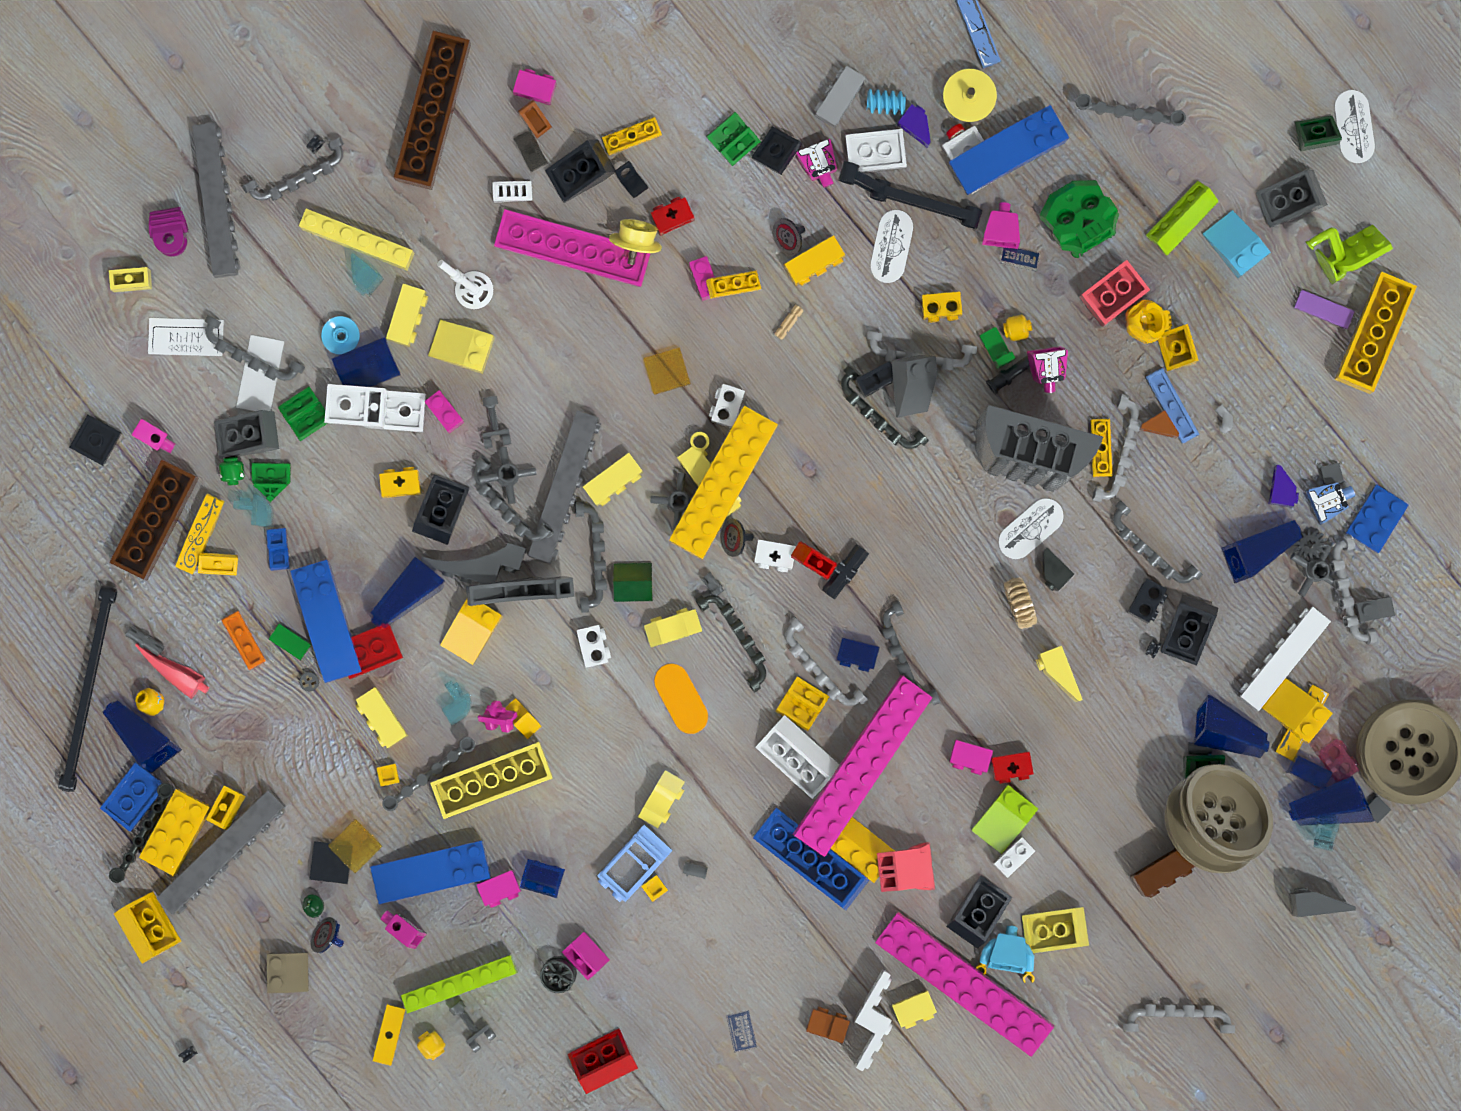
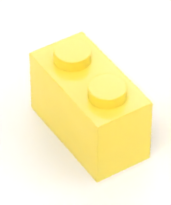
M148 267L109 270L110 290L113 292L152 289L151 270Z
M927 990L892 1004L901 1028L904 1026L906 1029L917 1025L916 1021L921 1019L923 1021L934 1018L933 1014L937 1013Z

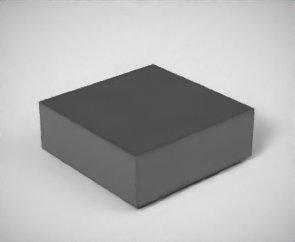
M1340 463L1320 467L1324 486L1344 482Z
M1378 796L1363 809L1376 823H1379L1391 811Z

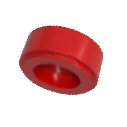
M959 123L951 127L946 132V135L951 140L965 132L966 129Z

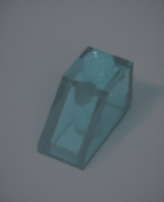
M352 253L353 283L357 286L355 290L362 296L367 294L370 297L384 278Z

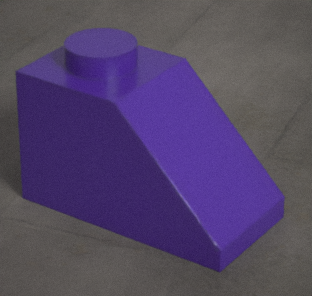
M911 104L898 121L897 126L928 148L931 141L926 111L919 105L915 107Z
M1276 465L1274 466L1268 504L1294 507V503L1297 504L1299 499V492H1296L1297 487L1282 466Z

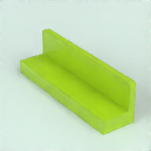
M1197 181L1146 234V237L1158 245L1165 255H1168L1218 203V199L1209 187Z

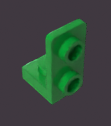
M996 327L980 335V339L997 369L1015 360L1016 357L1012 351H1009Z

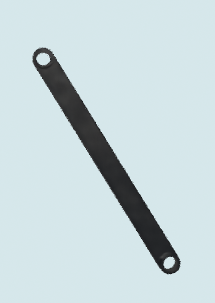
M101 586L98 600L101 603L65 773L61 774L58 789L65 792H74L77 785L75 773L111 603L114 604L117 597V589L111 586Z

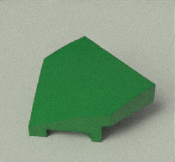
M252 462L253 486L271 502L290 484L291 463Z

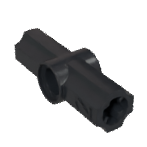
M856 544L845 560H842L834 570L833 576L824 585L822 591L835 600L845 585L849 584L856 575L857 569L863 564L869 553Z

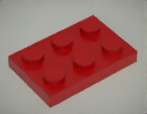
M389 622L352 637L362 672L348 677L351 680L403 658Z

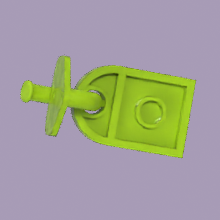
M1373 224L1342 242L1337 229L1334 227L1326 229L1309 241H1305L1314 250L1316 245L1328 239L1331 248L1330 257L1327 258L1319 249L1315 250V254L1332 285L1343 279L1348 271L1359 269L1393 249L1392 244Z

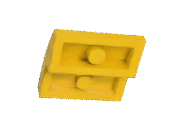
M797 676L776 709V712L782 716L785 715L793 723L809 731L829 696Z

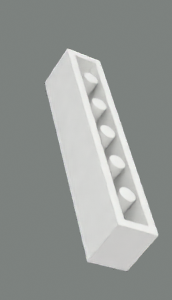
M1314 607L1305 608L1299 615L1300 621L1297 624L1293 623L1287 630L1288 636L1285 639L1281 638L1275 645L1277 649L1273 654L1269 653L1263 660L1265 664L1261 669L1257 668L1253 672L1251 682L1249 684L1245 683L1240 688L1239 692L1241 694L1238 697L1255 711H1259L1331 622Z

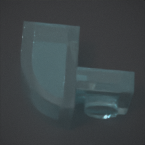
M254 494L253 502H251V498L241 497L239 501H234V509L252 511V526L273 528V508L266 499Z
M449 681L445 684V687L454 699V702L444 707L442 711L450 724L454 726L468 716L472 707V700L469 693L461 696L460 693L463 691L457 682L454 684L453 681Z
M1322 813L1313 847L1333 852L1341 817Z

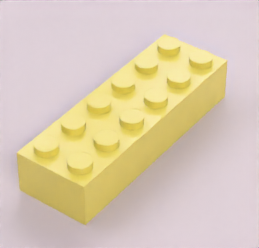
M538 742L436 780L430 784L443 819H447L553 779V775L541 743Z

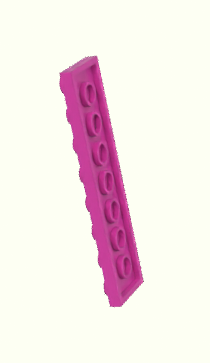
M505 209L494 247L637 287H642L651 253L637 252L635 265H630L627 263L630 250L614 245L609 241V238Z

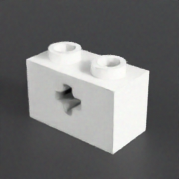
M758 540L754 563L758 564V568L769 569V566L777 567L776 571L788 573V569L792 570L794 559L791 558V554L796 546ZM774 552H777V555L781 556V558L773 562L769 554L773 555Z
M1020 837L993 864L1008 878L1035 850L1023 837Z

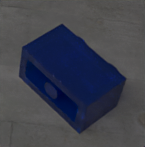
M842 638L836 661H840L839 665L850 668L852 664L859 666L858 670L869 672L870 669L874 670L880 647Z
M1296 755L1286 773L1320 790H1325L1333 772Z
M528 859L520 888L557 898L565 869Z

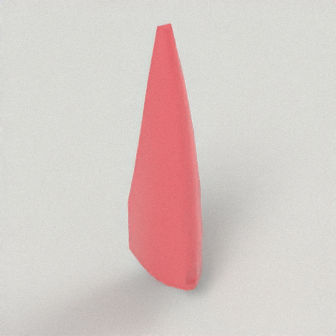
M138 643L135 644L147 661L166 680L192 699L198 690L205 694L208 692L210 687L203 683L205 677L193 669L175 663L161 655L157 657L146 648L139 647Z

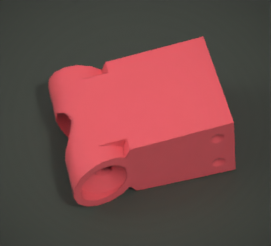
M929 842L914 845L906 850L877 853L881 892L907 889L935 890Z

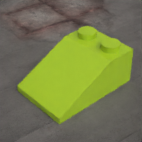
M1006 785L971 831L1002 854L1027 825L1038 808L1012 787Z

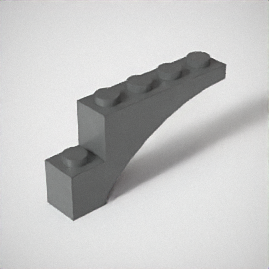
M507 543L506 547L476 559L443 561L422 557L420 564L424 566V570L434 573L436 569L442 571V575L453 578L454 575L461 577L460 581L471 584L472 581H475L479 584L497 582L501 566H504L505 571L515 573V570L520 571L527 549Z
M536 576L466 586L467 603L469 606L509 601L575 597L573 577L567 576L551 578Z

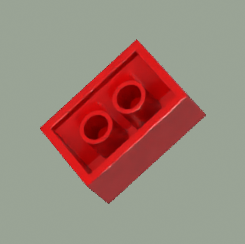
M620 1028L568 1053L577 1079L586 1094L638 1069Z

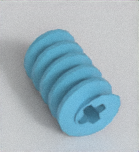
M869 89L866 111L870 108L873 114L875 108H877L878 113L881 114L882 110L885 109L888 115L892 109L893 114L896 115L898 110H900L901 116H903L905 113L906 95L903 97L902 91H899L896 96L895 92L891 91L888 96L887 90H884L882 95H880L878 89L873 95L872 90Z

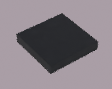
M772 126L751 158L782 175L802 143Z
M87 414L69 448L104 466L122 433Z
M314 841L309 880L348 884L353 846Z

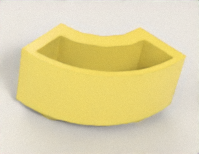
M687 608L676 611L677 615L662 619L661 616L650 619L651 623L644 625L650 647L702 632L696 609L688 611Z
M665 770L638 817L656 828H659L662 822L666 823L671 815L668 811L674 800H679L685 791L681 789L685 781Z

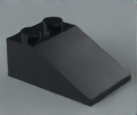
M593 139L585 141L545 171L563 203L606 180L615 173V168L599 140Z
M433 475L415 519L412 532L448 545L470 488Z
M1182 594L1161 653L1197 666L1217 617L1218 607Z
M980 876L946 927L978 949L987 941L1012 897L983 876Z

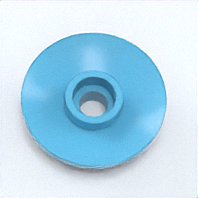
M338 316L326 322L322 329L321 338L324 346L330 352L342 355L355 349L360 339V332L354 321L347 317ZM340 333L345 334V337L342 340L338 339V335Z

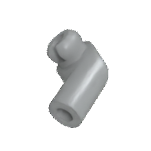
M1222 404L1215 411L1222 418V424L1219 426L1220 431L1227 433L1233 428V416Z

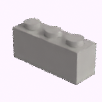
M848 66L844 70H839L835 77L837 79L834 86L830 85L825 92L827 97L823 102L820 100L815 108V111H817L815 117L834 129L866 80L864 76Z

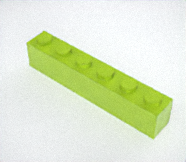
M511 954L401 995L408 1014L517 974L518 971Z

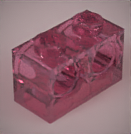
M1333 739L1315 753L1336 783L1341 784L1359 771L1357 768L1359 764L1353 756L1349 757L1346 752L1347 747L1342 740ZM1331 747H1335L1338 752L1334 758L1329 755ZM1343 762L1349 767L1348 772L1345 774L1340 771V765Z

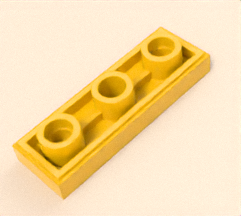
M654 117L602 137V140L610 156L660 137L662 133ZM631 133L635 134L633 139H630L628 136Z
M757 270L706 280L711 299L761 289Z
M1091 419V434L1102 436L1101 445L1105 447L1104 451L1098 449L1092 459L1093 477H1112L1110 419Z
M387 1004L373 1057L374 1062L392 1066L406 1011L405 1008ZM388 1031L392 1032V1038L386 1036Z

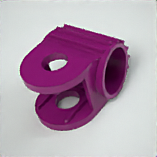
M181 207L151 211L149 213V235L151 239L153 238L155 247L169 257H176L182 254L187 247L186 233L189 232ZM170 236H174V241L171 244H167V239Z

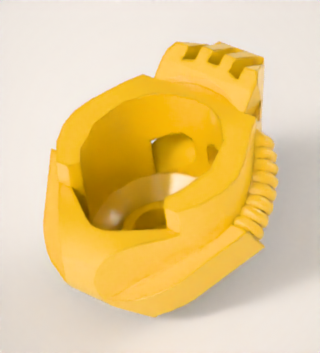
M1141 300L1130 307L1125 313L1127 333L1144 344L1159 340L1164 331L1170 330L1172 326L1170 311H1162V308L1154 301Z

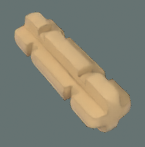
M797 305L793 307L791 314L787 315L780 325L781 327L776 330V337L781 340L784 339L787 335L786 332H789L797 321V317H800L803 313L801 307Z

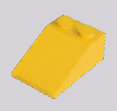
M466 599L440 645L474 665L503 616L484 604L469 606Z
M1286 678L1262 707L1264 711L1305 744L1310 743L1333 714L1320 702Z

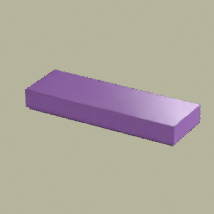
M1304 290L1300 291L1294 306L1295 309L1346 330L1355 312Z

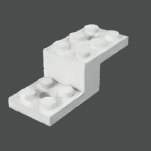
M328 384L325 423L358 425L371 429L423 432L426 394L387 391L385 388ZM349 400L351 402L350 409L342 410L340 407L341 402ZM404 406L409 407L411 410L410 415L407 417L400 415V409Z
M883 969L854 1018L856 1023L873 1032L855 1063V1067L861 1071L864 1068L868 1069L873 1062L872 1054L874 1051H879L883 1044L881 1040L883 1035H888L893 1026L891 1024L892 1020L872 1008L873 1005L877 1007L882 998L880 995L882 989L886 990L892 981L889 978L890 973Z

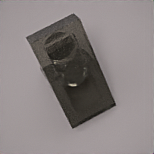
M531 130L513 138L531 172L548 164Z

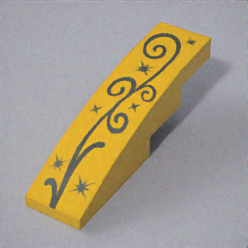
M206 494L175 567L190 574L195 572L199 561V553H204L225 501Z

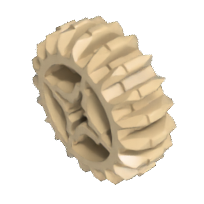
M1020 577L1009 579V581L1004 583V590L1015 622L1020 629L1032 627V625L1037 623V617L1026 584Z

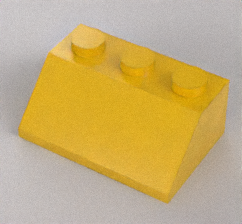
M851 817L830 848L873 883L879 878L877 853L895 851L853 817Z
M153 891L114 913L115 918L142 964L181 942Z

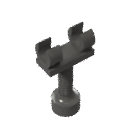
M497 396L483 398V406L488 408L492 432L483 433L485 448H493L491 436L502 435L504 445L511 444L509 429H498L497 414H495V406L498 404Z
M460 1000L449 1011L453 1016L458 1015L461 1017L463 1022L466 1023L465 1025L473 1032V1035L466 1042L476 1053L481 1047L475 1038L484 1032L491 1041L496 1037V1034L488 1024L478 1029L464 1011L466 1006Z

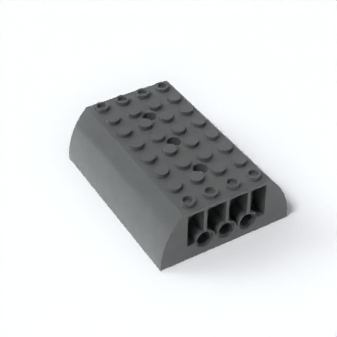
M990 405L986 407L977 420L975 433L977 454L983 469L988 470L987 474L993 476L1006 475V479L1016 482L1018 479L1024 480V484L1033 487L1037 484L1042 485L1044 490L1051 492L1063 487L1090 463L1103 439L1099 435ZM1025 425L1027 427V432L1018 430L1017 426ZM1043 430L1046 433V437L1036 435V432ZM1061 435L1065 438L1066 442L1055 440V438Z

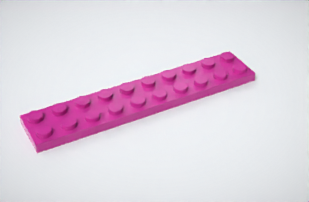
M900 675L792 835L825 857L933 697Z
M900 912L896 913L875 942L1031 1057L1055 1026Z

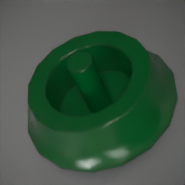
M307 895L303 900V910L311 918L319 917L324 910V902L317 895Z

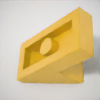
M516 698L505 707V710L517 712V718L513 720V724L527 739L542 727Z

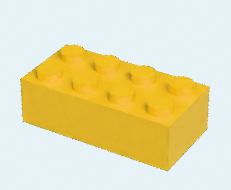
M175 789L139 858L172 876L177 875L212 806L180 789Z

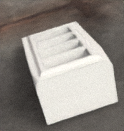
M531 181L493 182L494 203L532 201ZM522 186H526V196L522 195ZM503 187V197H499V188ZM507 187H510L511 196L507 197ZM514 187H518V196H515Z

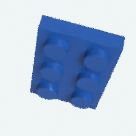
M1376 484L1345 534L1351 535L1355 540L1378 554L1409 504Z
M135 762L100 809L131 832L159 797L157 788L162 782Z

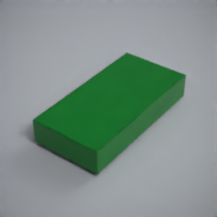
M278 624L268 639L300 661L311 647L310 643L281 624Z

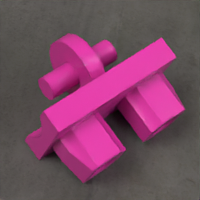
M493 701L491 705H487L485 713L477 717L479 722L485 723L486 730H495L500 725L501 731L508 733L514 728L513 720L517 718V712L505 710L500 701Z

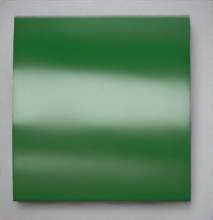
M733 112L706 136L731 166H734L761 142L736 112Z
M310 386L278 406V409L299 441H302L328 424L325 423V409Z

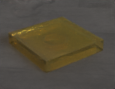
M680 347L643 358L654 395L691 385Z
M354 819L328 847L355 874L382 845Z

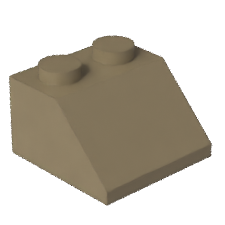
M308 952L267 954V993L309 991Z

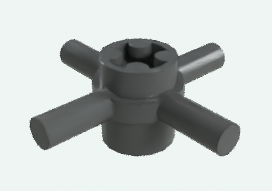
M500 447L502 465L495 474L479 476V483L498 481L500 485L506 487L508 504H515L513 486L520 477L537 475L536 468L518 470L514 465L509 464L507 447ZM504 471H508L510 475L513 474V478L503 479Z
M678 473L677 489L669 497L651 496L650 503L668 505L670 510L674 512L673 530H675L682 518V513L685 512L692 500L684 492L685 473ZM678 497H682V500L685 501L681 507H677L674 504V500H677Z
M1328 545L1327 548H1323L1325 553H1320V558L1311 561L1305 560L1296 553L1291 555L1290 559L1303 567L1302 572L1306 577L1298 592L1300 596H1306L1313 582L1324 580L1334 587L1335 578L1329 575L1330 569L1325 563L1332 546Z

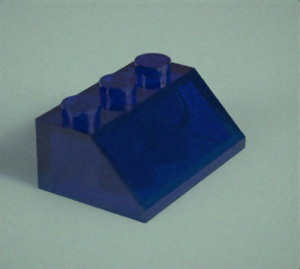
M385 337L332 358L342 385L372 387L401 375Z

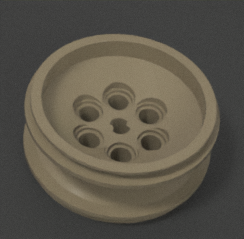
M1402 700L1386 704L1369 716L1359 732L1356 742L1358 769L1367 785L1379 796L1389 801L1400 804H1422L1433 801L1448 792L1461 774V731L1454 719L1446 711L1430 702ZM1402 728L1408 730V736L1405 739L1400 736ZM1420 734H1424L1427 738L1426 743L1423 745L1418 741ZM1388 741L1394 743V749L1391 752L1386 749ZM1411 748L1412 755L1406 756L1404 753L1405 749ZM1426 752L1431 756L1429 763H1425L1422 759ZM1392 760H1396L1399 764L1395 771L1390 767ZM1412 765L1417 769L1415 776H1411L1408 772L1409 767Z
M1207 765L1193 771L1185 780L1173 788L1165 808V824L1173 845L1192 865L1207 872L1231 873L1247 865L1250 860L1259 856L1266 849L1273 831V814L1266 795L1260 786L1247 774L1227 765Z

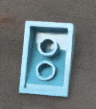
M1233 210L1202 234L1237 278H1240L1271 253L1262 240Z

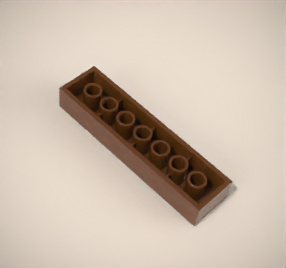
M432 31L394 174L395 181L433 190L471 47L470 40Z

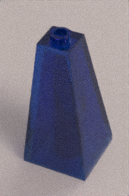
M1293 520L1222 547L1221 550L1234 583L1255 576L1302 538L1301 529L1296 521Z
M414 557L370 612L372 623L377 627H388L442 591L445 580L418 558Z
M1208 695L1197 709L1194 745L1261 758L1265 752H1268L1270 742L1267 741L1268 733L1212 695Z
M118 700L108 704L106 709L102 711L138 764L150 773H153L182 750L177 744Z
M1353 776L1289 803L1291 808L1288 811L1292 821L1296 820L1300 826L1368 823L1375 821L1362 788Z

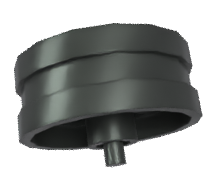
M554 956L548 959L540 973L541 983L548 991L553 993L568 991L577 976L576 967L563 956ZM553 963H559L560 966L556 968ZM549 965L553 972L545 971L546 967ZM571 973L572 980L565 975ZM546 975L552 976V979L549 981ZM562 980H564L565 982H567V983H569V984L566 985V986H563V985H562Z

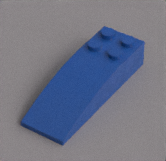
M1049 105L949 161V164L966 194L969 195L1061 146L1069 139V136L1052 106Z
M324 560L291 570L295 590L324 683L362 672L329 561Z
M776 808L753 839L836 904L847 910L869 882V879L832 850H829L824 857L792 835L798 824Z
M483 840L370 867L379 904L492 878Z

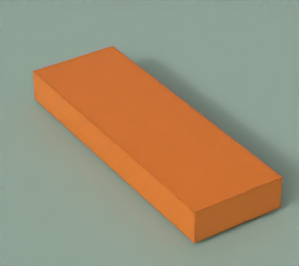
M239 611L222 619L226 630L249 670L266 662L264 655Z

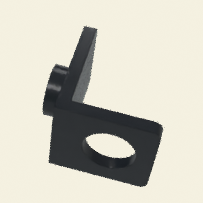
M627 161L614 171L620 183L633 198H636L648 189V185L639 176L630 161ZM629 168L627 174L621 175L624 169Z

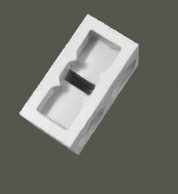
M725 384L722 385V388L718 387L715 395L718 401L716 406L712 405L709 417H712L711 422L732 428L737 419L745 391ZM732 392L735 398L733 401L728 402L724 399V394ZM726 410L729 413V417L721 420L718 417L719 411Z
M596 625L576 630L585 667L590 668L609 663L608 659L611 658L609 647L604 646L603 640L606 639L604 628L600 629V626ZM591 631L596 632L598 635L595 642L587 640V634ZM595 650L602 652V658L599 661H594L591 657L592 652Z

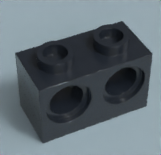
M890 361L855 380L864 398L893 383L892 364Z
M1146 578L1127 613L1147 624L1150 621L1154 622L1159 613L1156 610L1159 604L1163 605L1168 596L1165 593L1167 589ZM1150 588H1155L1158 591L1156 599L1149 596ZM1141 605H1146L1149 608L1148 615L1144 616L1140 613L1139 608Z

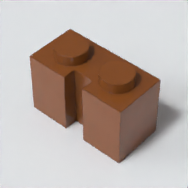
M819 1006L817 1009L813 1008L806 1032L843 1043L850 1020L846 1019L847 1015L836 1012V1015L828 1013V1009Z

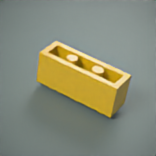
M833 235L784 264V267L795 286L798 284L803 286L811 281L810 277L814 275L819 277L826 273V268L833 265V267H836L843 263L845 253Z

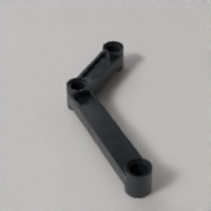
M843 161L838 181L849 185L855 184L870 192L869 197L880 202H886V199H890L961 220V225L968 228H978L982 210L977 207L966 206L964 209L890 187V182L877 178L873 179L860 172L859 165Z

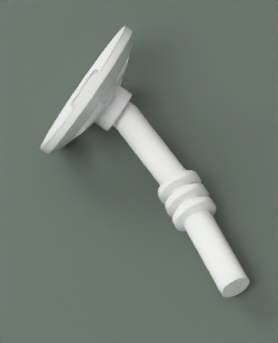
M443 260L438 261L437 266L448 273L452 280L457 282L455 294L461 305L469 309H480L490 302L493 296V285L485 274L478 271L463 274ZM475 276L481 277L485 280L487 284H483V282L479 279H476ZM474 281L480 283L481 286L479 287L477 284L474 283ZM461 284L465 286L464 289H460ZM483 290L488 291L486 298L480 302L478 298L482 296ZM464 295L466 299L473 301V304L467 303L461 296Z

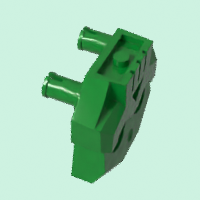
M1096 180L1069 182L1049 195L1040 213L1041 221L1053 232L1054 239L1060 248L1065 251H1071L1074 258H1080L1079 253L1082 256L1083 253L1101 242L1115 236L1116 223L1119 217L1117 207L1110 197L1104 196Z

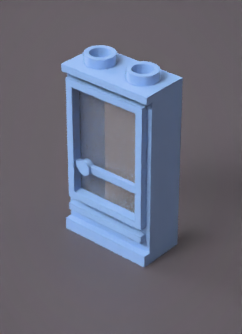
M644 824L597 875L600 878L598 882L605 889L607 887L611 888L614 891L612 895L619 902L622 900L626 902L673 850Z

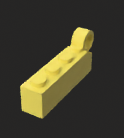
M703 432L694 433L690 439L691 448L677 457L698 487L712 462L710 463L707 460L706 456L708 454L705 451L709 447V437ZM703 436L706 439V445L703 448L695 447L693 444L695 437ZM739 496L728 516L741 508L739 503L742 500Z

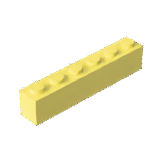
M305 209L299 224L301 230L408 271L415 254L411 249L309 209Z

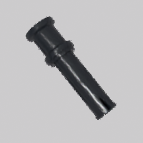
M1025 356L1006 371H999V374L993 379H988L986 384L989 389L996 395L1001 388L1006 385L1009 386L1015 377L1030 367L1028 356Z

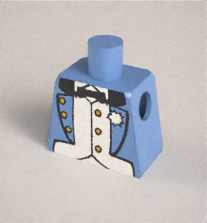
M1339 483L1305 491L1320 525L1349 508L1346 500L1355 497L1351 486L1341 489Z

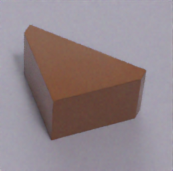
M534 100L518 111L520 118L536 138H539L552 128Z
M1165 410L1143 423L1140 427L1141 431L1172 438L1179 437L1178 430Z

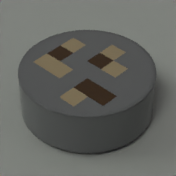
M307 672L301 676L299 683L303 690L312 692L318 688L319 678L316 674Z

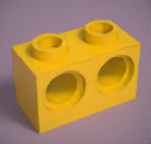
M960 292L927 294L921 297L923 320H928V323L939 322L941 318H947V321L958 320V317L962 316ZM953 302L956 304L957 309L951 312L947 310L946 304ZM929 304H935L938 308V311L936 313H930L927 310V306Z

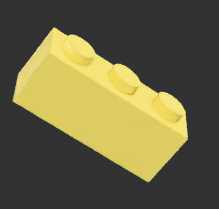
M406 284L402 285L386 339L388 341L410 347L411 343L414 344L417 333L414 331L416 325H420L423 316L420 312L422 307H426L428 301L425 290Z
M628 453L584 485L583 488L596 506L601 505L603 507L611 501L609 497L613 494L619 495L627 489L625 486L628 483L632 482L634 484L642 478L640 474L643 471L630 453Z
M376 687L356 699L358 703L355 705L361 715H366L368 718L366 723L372 731L376 730L379 735L376 738L382 747L390 748L408 736Z

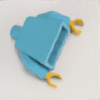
M1007 926L1006 934H998L997 938L991 939L983 948L979 959L980 964L976 966L977 969L979 967L984 968L983 974H986V965L988 964V968L1022 973L1024 983L1028 975L1031 976V983L1035 980L1032 971H1034V954L1030 946L1026 944L1025 938L1017 936V927Z

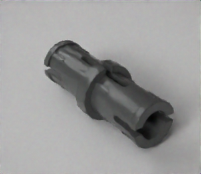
M131 626L126 633V637L138 643L139 647L151 651L157 657L160 656V653L165 648V646L153 640L149 634L142 633L134 626Z

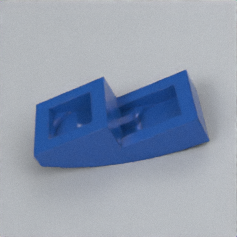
M286 528L267 530L270 570L290 569Z

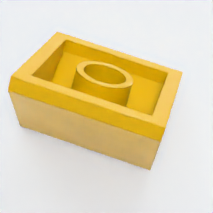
M1188 324L1164 332L1158 340L1167 371L1189 366L1199 361Z

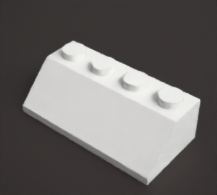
M785 715L755 747L812 799L828 783L839 767V764Z

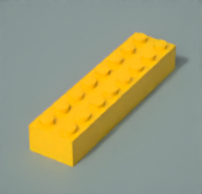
M746 406L743 407L671 535L669 542L701 560L704 559L778 426L777 423Z

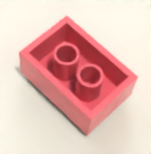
M1126 260L1081 294L1079 298L1100 325L1104 327L1146 295L1150 289L1128 260Z

